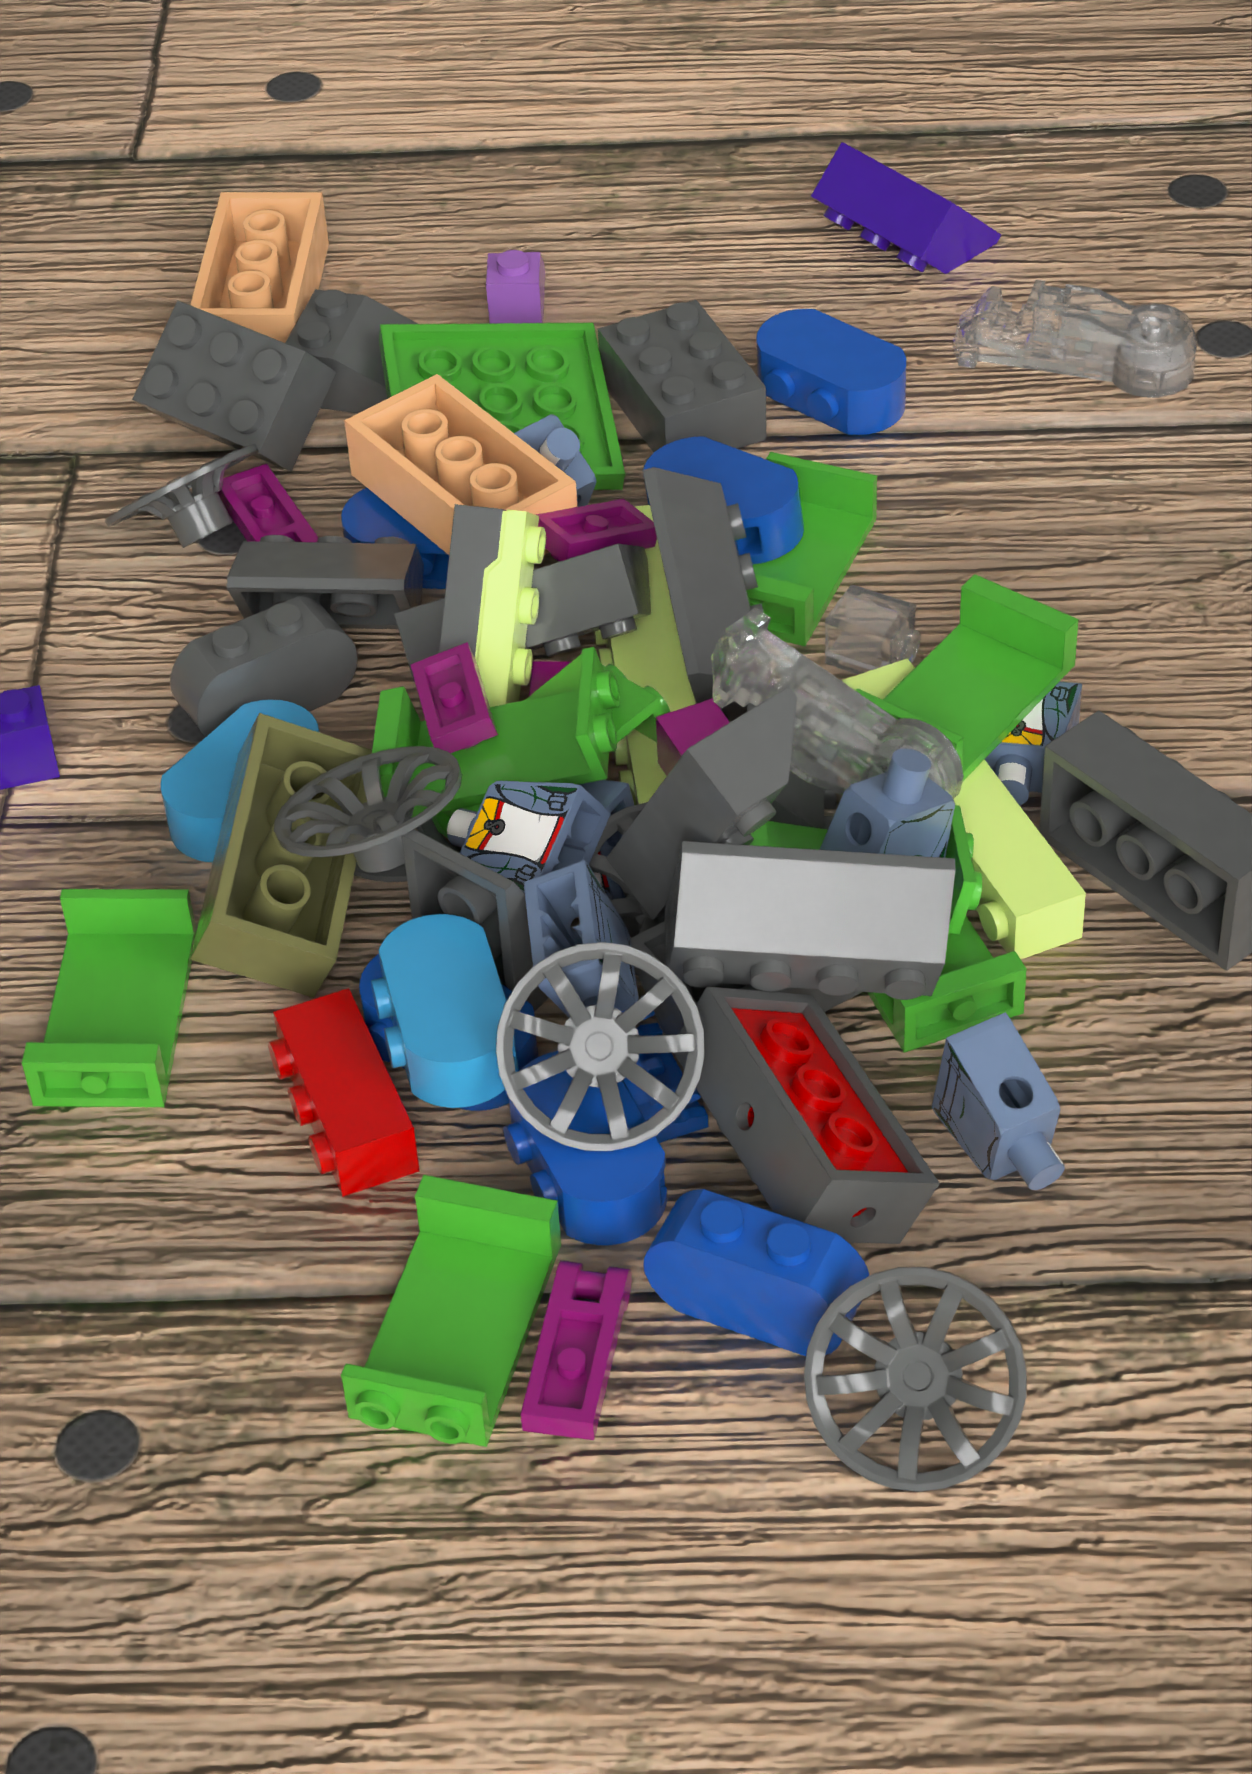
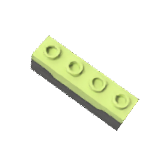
M455 504L439 653L468 642L477 662L489 706L494 707L518 702L521 685H528L532 673L531 649H525L527 624L534 625L538 615L539 591L537 588L531 587L534 563L541 564L544 557L546 544L545 528L538 527V515L527 511H506L497 508Z

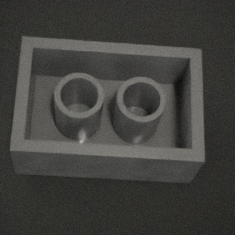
M696 299L689 302L675 303L662 310L638 317L625 318L618 323L598 328L599 352L607 390L653 453L668 443L689 437L704 436L736 449L767 440L766 386Z
M177 300L132 400L169 421L238 450L256 444L259 451L252 456L291 472L337 372L306 351Z

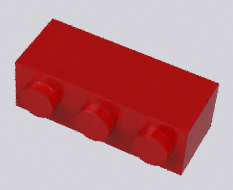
M347 988L274 1011L278 1039L268 1042L270 1056L278 1078L281 1080L290 1077L294 1086L288 1088V1094L299 1126L311 1124L315 1134L309 1135V1144L320 1174L332 1172L340 1193L344 1197L420 1172L414 1127L350 989Z

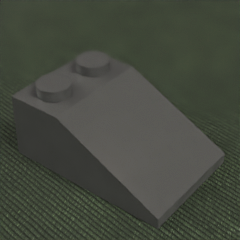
M315 289L285 343L306 351L337 372L321 409L360 413L387 399L379 346L380 324L418 323L365 295L349 294L340 290Z
M415 829L402 835L412 919L433 914H449L470 919L482 926L500 982L513 991L516 984L533 967L525 893L513 881ZM537 986L530 993L526 1001L532 1004L535 1012L549 997Z

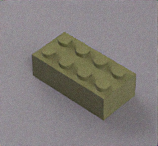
M262 713L258 714L238 754L190 960L314 998L337 960L357 861L354 853L329 857H307L290 853L280 845L274 832V822L281 807L304 785L341 764L372 754L371 749ZM362 771L340 780L362 804L367 802ZM323 792L316 794L308 801L329 805L343 812L338 803ZM310 817L299 818L292 823V832L298 826L310 820L318 819ZM316 833L304 843L326 846L330 833Z

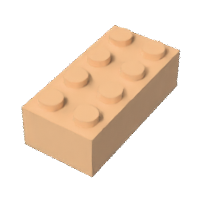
M221 192L190 305L285 343L315 289L319 290L329 246L322 192Z
M438 374L344 420L351 475L448 555L450 554L455 504L497 508L506 511H527L535 515L578 507L575 480ZM545 549L544 555L549 553L547 549Z

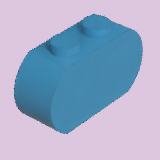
M259 700L243 704L162 775L161 793L169 833L173 844L179 851L193 859L213 863L238 754L258 714L262 713L319 732L317 721L309 711L300 705L283 700Z
M449 914L426 915L409 920L398 926L384 939L378 950L382 978L371 980V988L379 1020L391 1017L393 1027L384 1028L386 1046L392 1068L404 1066L411 1092L419 1099L436 1106L463 1108L493 1099L505 1090L499 1075L496 1040L497 1027L506 998L484 928L470 919ZM513 1037V1050H512V1051H513L515 1069H516V1072H517V1071H518V1062H517V1058H516L515 1040H514V1037Z

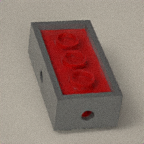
M707 987L696 1004L704 1030L705 1051L701 1076L696 1089L716 1119L719 1129L726 1135L747 1169L749 1177L757 1185L772 1211L837 1233L848 1243L900 1244L940 1183L814 996ZM683 1026L678 1035L687 1034L685 1026ZM674 1052L682 1067L685 1068L687 1052Z

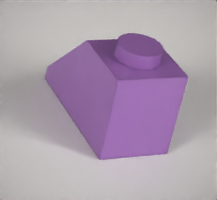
M508 250L503 253H488L486 291L489 324L543 323L545 264L541 252Z

